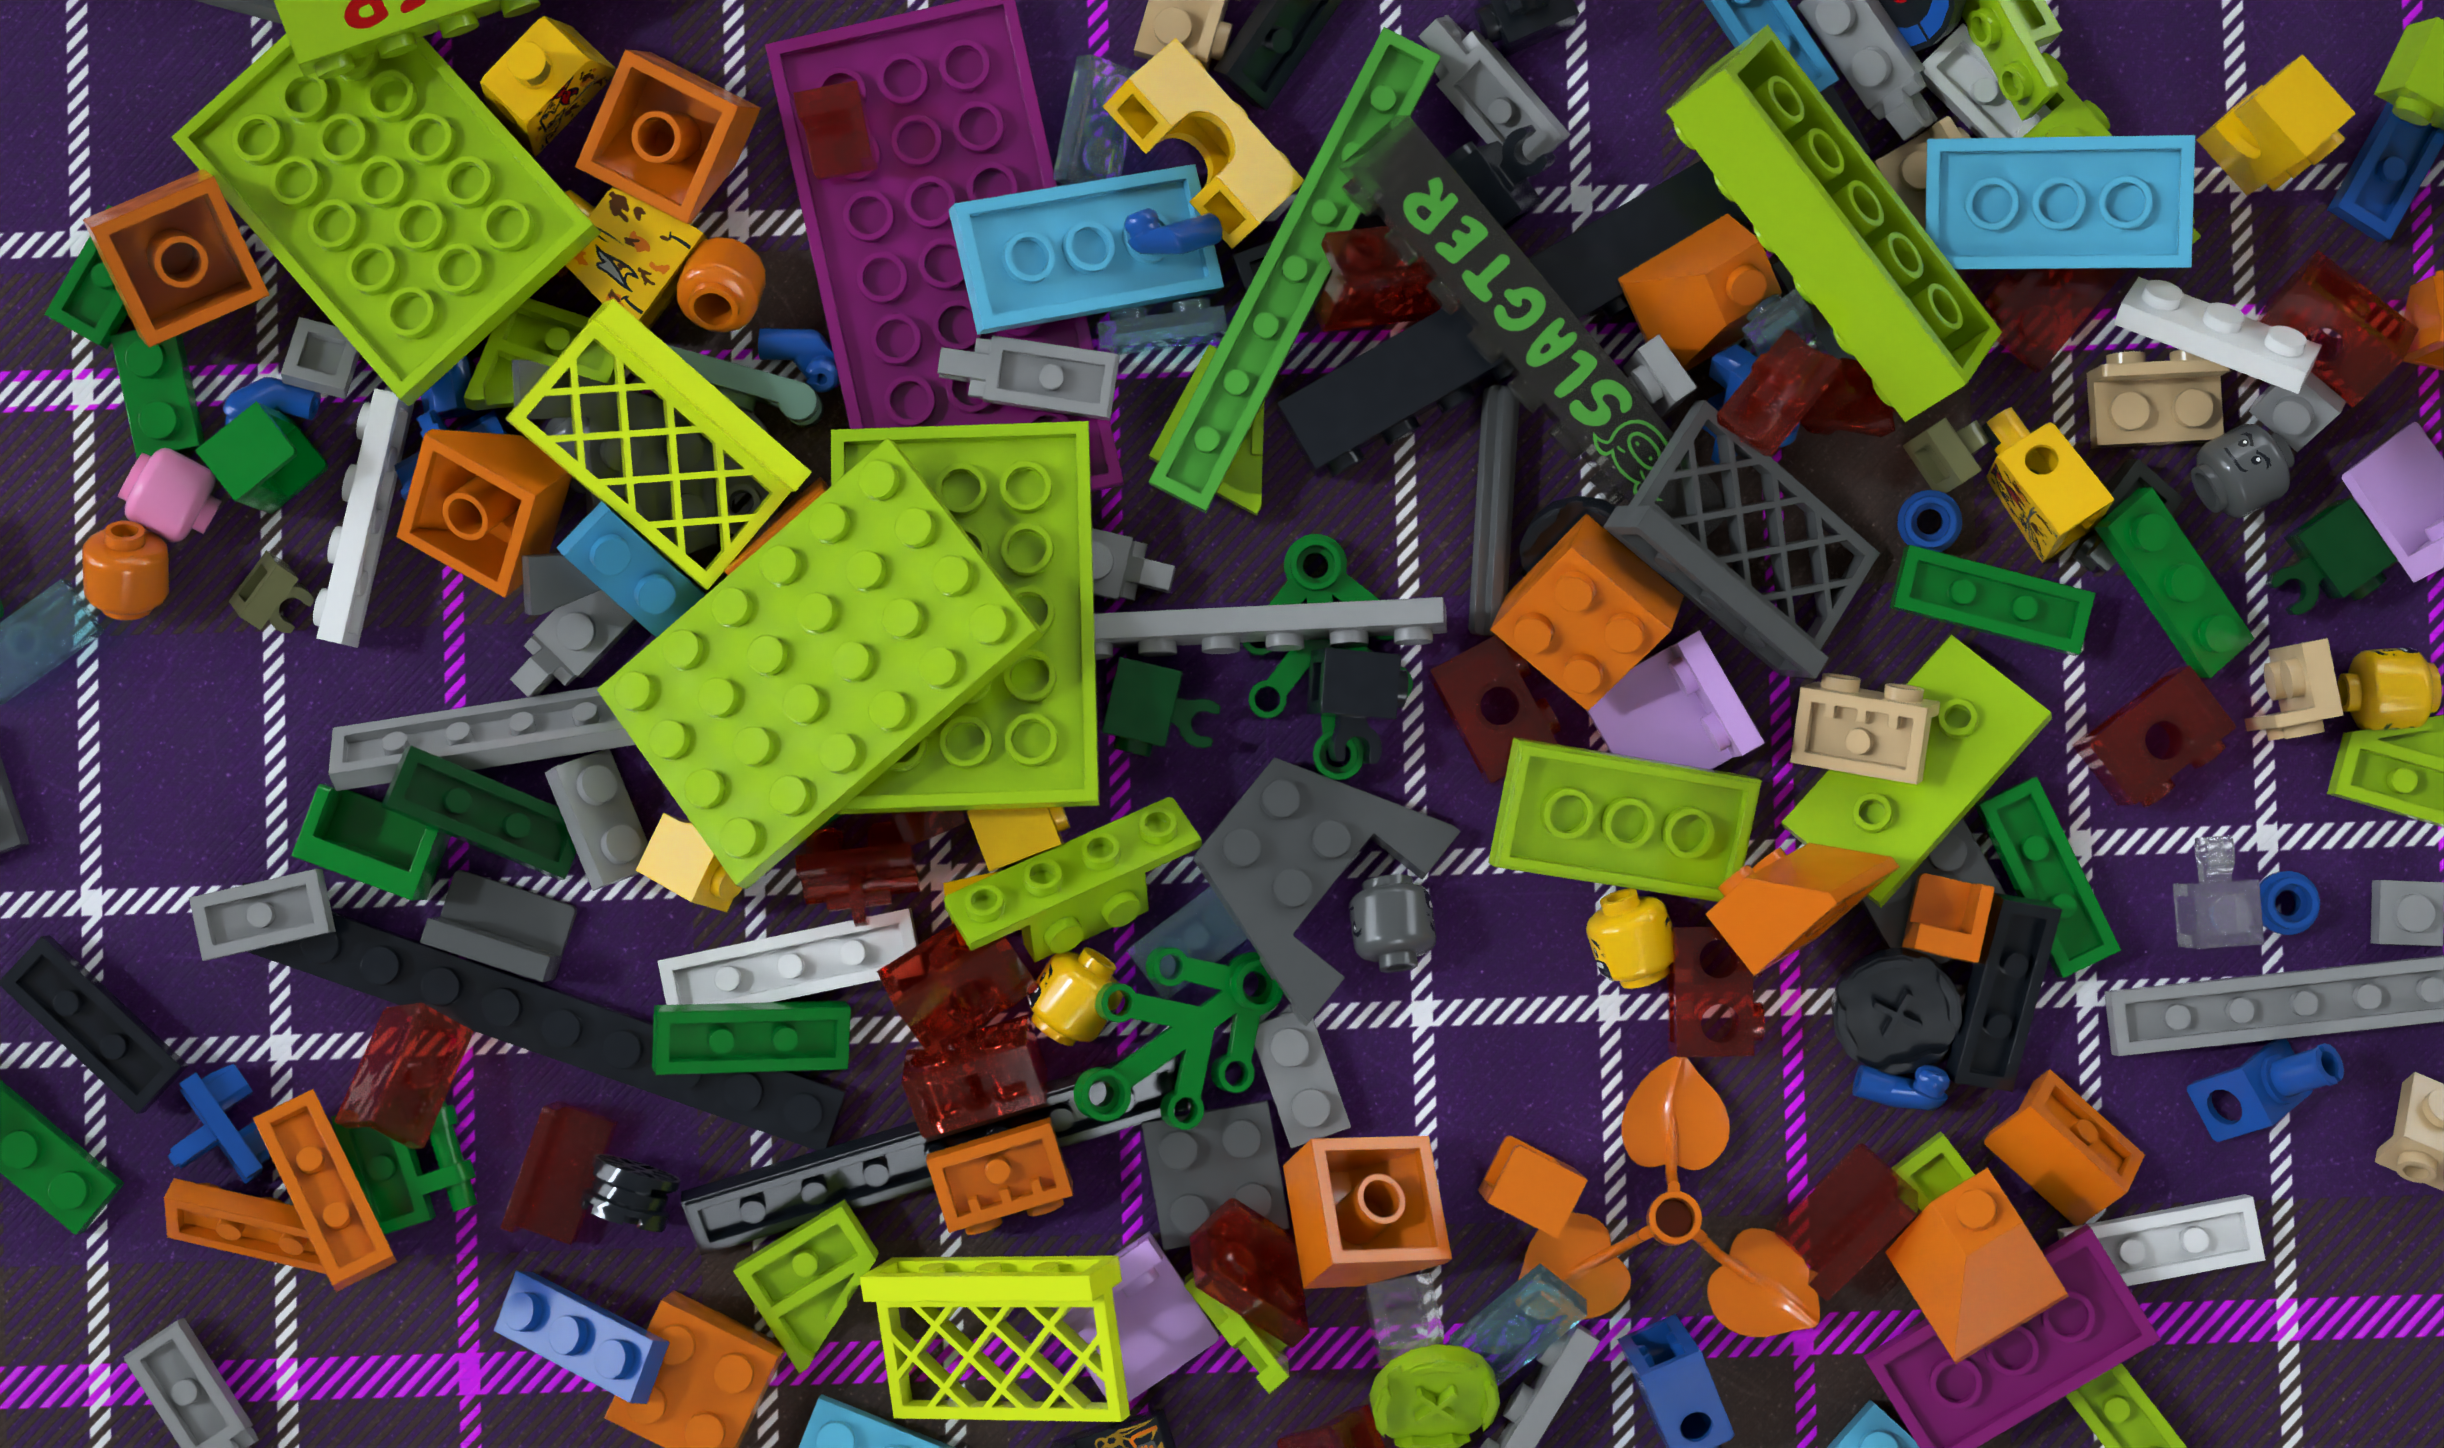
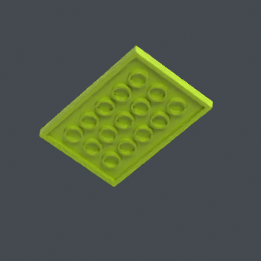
M285 34L172 136V139L199 170L204 169L215 177L226 201L394 394L405 404L411 406L601 232L424 37L417 38V48L408 53L382 59L379 52L355 59L356 67L353 70L337 77L321 80L318 79L316 73L307 76L303 75L287 34Z
M1089 421L831 430V486L887 437L891 439L904 452L1045 634L840 809L837 814L1100 806Z
M887 437L603 683L597 691L735 885L748 889L1045 634L900 447Z

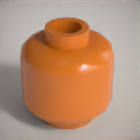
M724 237L703 240L689 255L683 266L677 283V302L683 314L701 328L722 333L739 330L753 319L765 288V267L759 255L748 245L738 240Z
M117 521L91 535L84 543L82 548L84 595L91 605L100 609L106 616L118 620L140 619L149 615L154 608L160 606L169 594L168 547L159 535L144 529L139 523Z

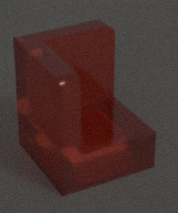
M857 80L793 93L798 119L805 129L813 173L818 180L878 169L864 94Z

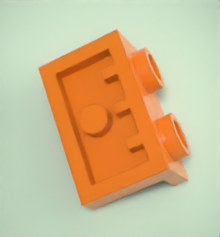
M1051 1117L927 1154L926 1157L927 1166L949 1233L964 1228L968 1235L987 1232L1003 1223L1002 1217L1024 1210L1027 1211L1028 1216L1047 1214L1064 1205V1198L1073 1196V1180L1070 1170L1066 1168Z

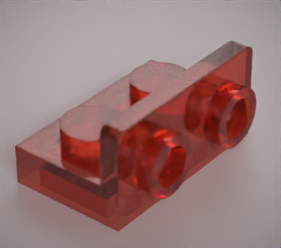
M1412 224L1326 233L1321 246L1333 272L1314 310L1322 332L1418 321L1440 310L1460 272L1457 263L1449 262L1435 249L1437 243H1447L1440 226L1437 225L1430 234L1420 231Z
M2117 268L2025 269L2017 280L2008 273L1983 301L1991 309L1988 314L2002 331L1996 341L2036 374L2047 366L2123 273Z
M1235 1198L1228 1199L1189 1236L1195 1287L1293 1348L1310 1333L1295 1237Z

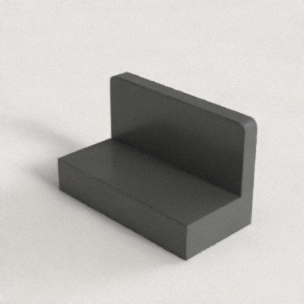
M458 870L453 875L440 917L427 919L420 943L537 981H551L556 979L575 921L577 908L571 904L465 870Z

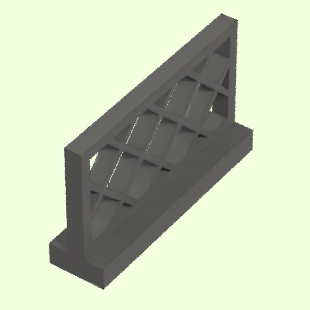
M1706 400L1693 403L1629 506H1616L1603 526L1779 676L1817 678L1829 658L1820 651L1880 554ZM1703 425H1705L1717 437L1720 463L1697 467L1694 440ZM1735 452L1743 459L1736 460ZM1680 463L1681 470H1675ZM1752 466L1761 474L1764 501L1742 505L1737 468ZM1721 471L1725 508L1703 512L1698 475ZM1682 478L1687 515L1672 518L1657 506L1655 501L1669 480ZM1779 491H1781L1786 497L1780 498ZM1796 504L1804 511L1807 539L1786 543L1781 506ZM1765 510L1769 546L1747 550L1743 513ZM1727 517L1731 553L1716 556L1707 548L1704 521ZM1688 524L1689 532L1681 525ZM1823 529L1827 531L1829 535H1823ZM1839 542L1854 557L1841 578L1829 580L1825 544ZM1808 548L1813 583L1791 587L1787 551ZM1771 555L1775 591L1759 593L1751 584L1748 559ZM1732 562L1733 570L1725 563ZM1814 592L1817 617L1806 633L1795 623L1792 596ZM1776 600L1777 607L1773 605L1770 601Z

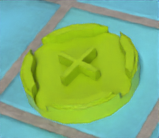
M1444 1344L1411 1349L1394 1358L1377 1374L1369 1394L1376 1429L1383 1437L1386 1434L1393 1438L1395 1446L1399 1448H1459L1471 1441L1470 1433L1476 1431L1481 1425L1484 1432L1494 1422L1500 1406L1494 1370L1480 1354L1462 1346Z

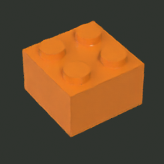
M204 169L83 219L139 337L148 347H152L270 295L215 177Z
M1586 513L1509 591L1490 630L1585 710L1589 711L1672 630L1684 595Z
M673 1290L661 1300L647 1328V1331L669 1341L647 1404L629 1403L615 1395L604 1418L664 1448H739L785 1351L779 1341Z

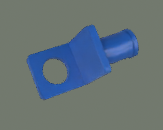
M2286 1038L2270 1041L2241 1066L2192 1082L2187 1086V1092L2212 1139L2220 1142L2273 1126L2308 1097L2313 1089L2326 1085L2332 1086L2341 1081L2344 1075V1067L2339 1053L2330 1044L2323 1043L2317 1045L2316 1048L2295 1054ZM2222 1089L2228 1091L2238 1099L2242 1107L2240 1120L2231 1121L2218 1114L2212 1103V1094L2215 1090Z

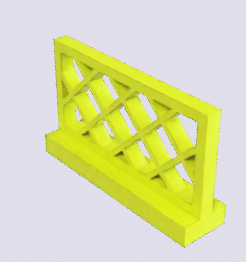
M613 298L605 301L587 321L588 324L505 419L592 494L608 505L625 522L700 586L708 590L791 492H796L812 472ZM593 340L613 357L616 385L579 387L577 358ZM624 367L642 383L625 384ZM568 369L569 388L551 389ZM651 390L663 400L665 428L629 430L626 391ZM616 392L619 431L583 433L580 394ZM570 395L573 434L547 436L526 418L543 397ZM674 411L692 426L675 427ZM701 433L713 446L714 471L679 473L676 434ZM666 435L669 474L633 476L630 437ZM620 438L623 477L598 479L586 469L584 440ZM574 441L575 459L556 442ZM723 453L741 469L725 470ZM749 475L769 492L752 514L728 515L725 477ZM715 478L718 516L683 519L680 480ZM670 481L673 520L647 521L636 512L634 484ZM624 484L625 501L609 489L607 485ZM745 522L730 539L729 523ZM719 524L721 551L704 570L686 554L684 526ZM674 527L675 544L656 528Z
M1119 1256L892 1257L862 1275L860 1282L863 1302H876L894 1418L1124 1421L1130 1416L1112 1292V1288L1122 1281ZM898 1307H912L931 1325L919 1343L901 1327ZM936 1307H945V1308L943 1309L942 1312H940ZM958 1307H968L987 1325V1328L975 1343L949 1320ZM992 1307H1002V1308L999 1310V1312H997V1311L994 1310ZM1015 1307H1025L1045 1326L1032 1344L1006 1321V1318ZM1050 1307H1059V1309L1055 1313ZM1072 1307H1093L1097 1335L1090 1344L1063 1321ZM1052 1333L1078 1357V1360L1065 1376L1039 1352ZM938 1334L964 1357L952 1374L946 1371L926 1351ZM994 1334L1000 1337L1021 1357L1008 1375L982 1352ZM915 1364L940 1387V1390L932 1400H912L909 1372ZM971 1365L997 1388L988 1401H978L959 1383V1380ZM1028 1365L1054 1389L1046 1401H1034L1015 1383ZM1085 1366H1088L1104 1382L1107 1402H1091L1072 1384ZM947 1396H949L952 1400H945V1399H946ZM1005 1396L1009 1401H1001V1399ZM1062 1396L1067 1402H1058V1400Z

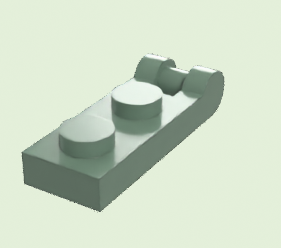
M667 345L741 410L754 412L756 402L780 408L793 424L804 428L815 426L824 414L822 399L809 385L803 382Z

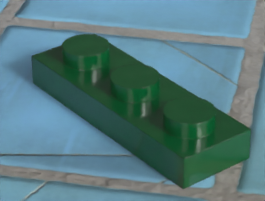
M414 746L405 747L381 805L384 809L557 880L566 879L577 852L559 807Z

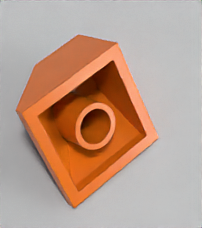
M1728 213L1618 278L1645 342L1647 343L1659 334L1685 371L1690 370L1774 320L1782 294L1764 247L1755 235Z
M1988 1167L1931 1201L1885 1252L1955 1364L2069 1297L2031 1233Z

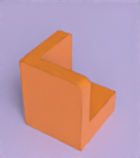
M1928 873L1919 874L1916 880L1902 947L1960 961L1978 963L1994 887L1985 884H1971Z

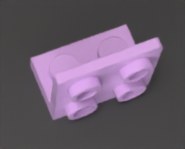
M2413 422L2342 475V480L2352 493L2356 504L2363 509L2397 558V561L2400 562L2411 580L2415 583L2444 568V459L2422 427L2417 422Z
M1700 630L1633 667L1587 711L1610 753L1712 770L1729 759L1743 756L1765 743Z
M1150 1231L1113 1255L1119 1256L1122 1281L1112 1288L1128 1402L1215 1344L1219 1339L1217 1330L1185 1288L1184 1281ZM1050 1307L1055 1313L1059 1309V1307ZM1072 1307L1063 1319L1088 1344L1096 1337L1097 1330L1093 1307ZM1085 1366L1106 1398L1104 1382L1088 1366Z

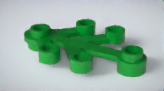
M1309 534L1297 539L1288 549L1284 559V572L1287 582L1269 605L1302 604L1305 599H1307V603L1333 602L1332 596L1341 602L1379 599L1346 574L1347 558L1339 543L1326 535ZM1311 555L1323 557L1328 565L1325 575L1320 578L1309 577L1303 569V562L1307 557ZM1394 636L1374 637L1380 641L1394 640ZM1330 639L1304 640L1303 649L1289 651L1267 680L1260 681L1252 687L1248 698L1252 712L1263 719H1272L1280 715L1286 706L1287 694L1310 666L1311 651L1333 648L1330 647ZM1249 642L1242 643L1245 650L1254 656H1265L1272 652L1266 650V647L1261 649L1253 647ZM1367 646L1359 648H1334L1373 652ZM1407 671L1408 698L1413 689V679L1410 673ZM1266 687L1276 690L1280 697L1278 707L1270 712L1259 709L1255 702L1257 692ZM1321 716L1323 735L1317 740L1313 749L1315 767L1323 776L1330 779H1348L1355 775L1363 764V744L1360 739L1352 737L1346 744L1350 751L1349 762L1343 767L1330 765L1326 759V750L1334 733L1335 717Z
M1162 946L1154 949L1146 960L1147 975L1154 983L1176 986L1183 981L1220 990L1199 1006L1137 994L1126 984L1115 982L1104 984L1095 1000V1010L1101 1018L1118 1023L1135 1019L1170 1027L1111 1069L1094 1067L1082 1073L1074 1087V1101L1079 1111L1085 1116L1099 1121H1112L1119 1118L1129 1107L1131 1088L1182 1052L1175 1090L1170 1091L1164 1096L1160 1106V1113L1165 1123L1171 1127L1182 1130L1196 1127L1204 1115V1104L1201 1100V1094L1214 1030L1231 1016H1233L1228 1051L1217 1057L1213 1062L1211 1078L1214 1084L1221 1090L1232 1093H1240L1247 1090L1253 1083L1255 1076L1254 1066L1251 1061L1260 1016L1273 1010L1283 995V991L1276 980L1271 979L1259 961L1261 959L1257 952L1242 953L1236 956L1228 965L1189 958L1182 950L1174 947ZM1170 954L1175 960L1176 968L1170 977L1164 978L1159 970V964L1164 956ZM1253 972L1258 978V988L1252 995H1247L1243 989V980L1247 974ZM1119 990L1124 996L1125 1004L1119 1013L1112 1014L1108 1008V999L1113 992ZM1236 1061L1240 1066L1241 1074L1237 1082L1230 1085L1225 1078V1070L1231 1062ZM1102 1081L1106 1087V1096L1101 1103L1094 1105L1089 1098V1091L1094 1083ZM1186 1098L1190 1103V1113L1187 1118L1178 1121L1174 1114V1107L1180 1099Z

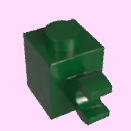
M2353 498L2339 499L2284 537L2300 560L2289 567H2283L2274 571L2265 583L2272 589L2279 587L2288 579L2296 581L2301 589L2300 597L2285 610L2289 615H2298L2307 612L2315 605L2319 596V586L2328 599L2344 598L2347 595H2350L2354 601L2363 598L2387 580L2382 571L2397 561V558Z
M1120 657L1102 733L1115 737L1113 749L1150 757L1152 746L1166 749L1171 724H1174L1179 728L1181 736L1188 744L1196 748L1212 747L1213 739L1194 733L1191 728V721L1200 712L1219 715L1221 707L1207 699L1193 701L1178 698L1183 678L1182 671Z

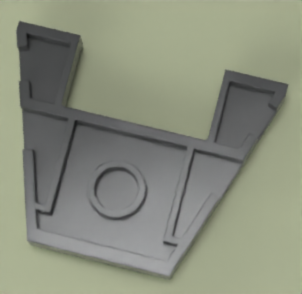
M512 360L514 408L550 366L530 360ZM567 371L551 389L569 388ZM578 375L579 387L610 385ZM626 391L629 430L665 428L663 400L634 391ZM616 392L580 394L583 433L619 431ZM570 395L543 397L526 418H572ZM674 411L675 427L692 426ZM701 433L676 434L679 473L714 471L713 446ZM666 435L630 437L633 476L669 474ZM620 438L584 440L585 464L588 471L598 479L623 477ZM714 478L680 480L683 519L716 516ZM670 481L634 484L636 512L647 521L673 520ZM624 484L607 485L609 489L625 501ZM585 488L588 515L601 500ZM716 524L684 526L687 555L717 543ZM674 527L656 528L675 544ZM659 551L666 559H668L671 562V560L668 557H666L661 551ZM561 553L522 555L524 608L526 614L542 615L601 590Z
M1274 757L1196 852L1193 860L1236 926H1240L1261 957L1259 961L1271 979L1276 980L1292 1005L1290 1008L1297 1019L1307 1026L1345 977L1295 938L1293 933L1369 839L1373 840L1422 880L1461 831L1446 822Z

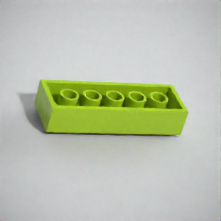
M1767 24L1710 66L1666 112L1673 120L1675 131L1680 140L1690 149L1696 150L1714 173V180L1720 192L1730 201L1736 202L1754 225L1755 235L1761 245L1767 251L1776 254L1791 273L1795 287L1801 297L1808 303L1815 305L1831 325L1838 345L1847 354L1855 356L1871 377L1874 390L1879 398L1888 406L1894 407L1906 422L1965 386L2002 331Z

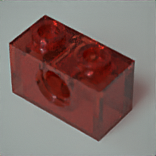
M2319 250L2269 298L2257 321L2269 326L2291 327L2301 332L2307 340L2322 345L2311 372L2342 397L2352 408L2404 360L2419 330ZM2321 328L2334 330L2341 338L2332 337Z
M1497 635L1427 672L1432 685L1486 785L1506 776L1513 737L1557 744L1553 735L1562 731L1561 726L1547 700L1543 697L1534 701L1523 680L1531 675L1526 660L1509 645H1504ZM1489 690H1503L1514 701V715L1505 725L1493 724L1482 714L1481 700Z
M2189 665L2168 671L2072 746L2118 806L2135 805L2140 802L2145 808L2163 798L2176 786L2171 777L2189 763L2194 769H2197L2218 756L2226 748L2221 739L2237 726ZM2153 724L2163 727L2168 733L2170 740L2167 753L2160 759L2154 757L2148 751L2145 743L2147 731Z
M954 923L877 971L894 1008L930 1057L946 1046L961 1040L967 1033L1003 1010L1013 1007L1022 998L1039 987L1020 951L1009 935L971 951Z

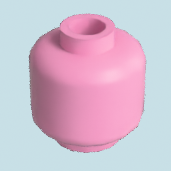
M161 448L152 456L142 452L118 494L119 498L126 501L125 515L129 521L139 523L144 529L173 543L185 539L191 529L204 534L222 502L211 495L215 486V476L211 470L169 448Z

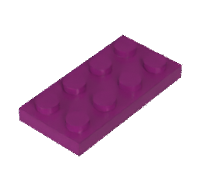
M2088 1224L2041 1250L2069 1297L1961 1362L1955 1364L1927 1318L1864 1355L1866 1363L1919 1448H1977L2161 1340Z

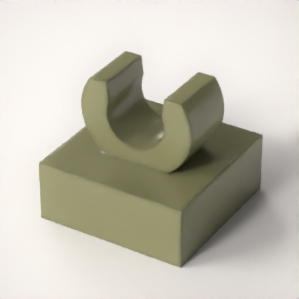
M1945 417L1905 443L1903 448L1931 489L1947 493L1982 471L1971 454L1990 442L1977 420L1955 432Z
M266 550L229 602L239 617L259 630L269 620L278 631L291 633L295 628L289 619L279 613L282 602L289 598H296L302 601L303 604L311 607L315 600L306 587L297 582L299 578L290 566Z

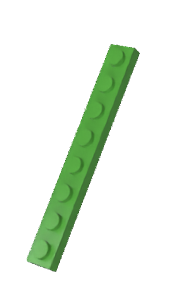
M1383 27L1149 480L1151 486L1207 513L1439 64L1440 55Z

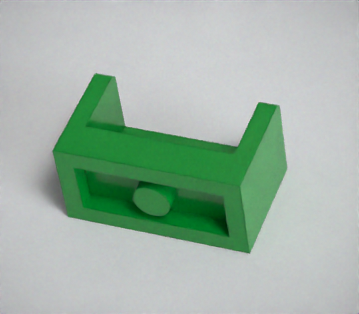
M257 401L195 450L236 502L269 514L277 511L326 472L329 467L328 462L291 417Z
M320 783L314 794L291 856L411 901L427 900L451 836L381 807L383 803L381 801L349 789L336 791L333 784Z

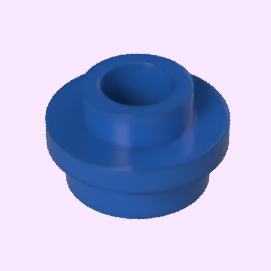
M1924 490L1911 495L1902 504L1897 517V527L1902 540L1907 545L1941 552L1949 548L1957 540L1962 528V514L1957 503L1949 495L1936 490ZM1927 509L1937 511L1941 517L1940 528L1932 534L1921 532L1917 526L1919 514Z
M2280 871L2270 874L2261 881L2255 891L2253 905L2258 920L2265 928L2277 934L2294 935L2305 931L2314 923L2320 909V898L2315 885L2306 876L2293 871ZM2283 891L2289 892L2294 900L2293 909L2286 915L2281 914L2275 904L2277 896Z

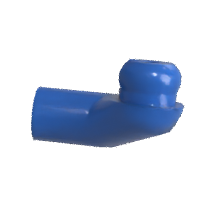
M1148 208L1129 215L1124 222V227L1131 238L1127 243L1140 254L1189 253L1217 244L1222 238L1223 231L1221 222L1212 213H1206L1161 227L1157 212Z
M760 328L758 337L760 360L793 361L807 379V385L816 392H829L840 383L832 346L819 331L814 329Z
M263 377L230 393L223 406V411L226 414L225 425L256 401L276 411L313 420L320 406L321 393L284 384L281 379L274 377Z
M1860 1065L1854 1078L1852 1094L1853 1096L1890 1107L1934 1111L1944 1105L1948 1099L1945 1091L1949 1087L1950 1078L1944 1070L1932 1065L1919 1067L1915 1072V1079L1887 1074L1875 1068Z

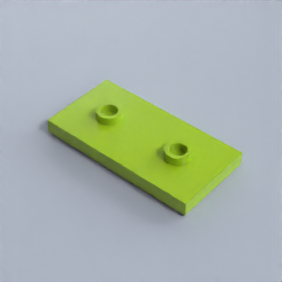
M1952 634L1906 684L1923 688V699L1940 702L1939 714L1931 718L1922 782L1916 785L1828 770L1782 821L1783 828L1804 845L1814 843L1891 856L1900 867L1867 895L1880 908L2052 719V713Z
M1513 737L1488 863L1497 868L1719 902L1724 896L1718 887L1735 872L1744 867L1762 780L1753 776Z

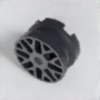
M606 1154L594 1155L591 1163L594 1167L592 1174L594 1178L591 1187L583 1189L578 1203L579 1207L587 1210L589 1205H594L591 1214L621 1225L625 1222L637 1225V1228L640 1230L652 1232L665 1231L670 1214L665 1210L669 1199L666 1194L678 1191L681 1180L668 1172L637 1161Z

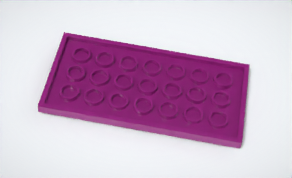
M961 0L765 44L850 429L1089 421L1091 492L1124 485L1110 421L983 402V399L968 396L970 383L939 378L937 373L941 347L974 352L976 338L991 339L992 335L1094 350L1086 316L977 335L948 211L954 203L1057 187L1016 1Z

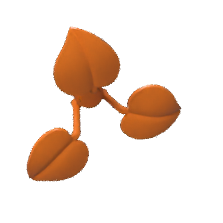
M1677 1055L1663 1062L1641 1081L1627 1103L1621 1123L1623 1144L1634 1163L1647 1168L1665 1165L1667 1192L1657 1197L1650 1205L1646 1216L1647 1226L1611 1246L1609 1232L1603 1223L1592 1216L1572 1212L1559 1239L1541 1230L1535 1233L1528 1246L1522 1270L1514 1289V1294L1518 1301L1546 1316L1568 1320L1595 1318L1613 1310L1623 1301L1630 1290V1273L1617 1256L1652 1237L1668 1246L1682 1245L1692 1239L1713 1259L1722 1264L1712 1273L1708 1280L1707 1297L1713 1314L1727 1329L1747 1337H1769L1791 1331L1814 1328L1820 1321L1819 1297L1813 1276L1800 1253L1786 1238L1767 1229L1749 1228L1743 1230L1735 1237L1729 1254H1727L1707 1236L1706 1232L1700 1229L1702 1213L1696 1200L1687 1193L1680 1191L1677 1166L1694 1171L1708 1167L1725 1150L1730 1133L1728 1113L1720 1096L1684 1055Z

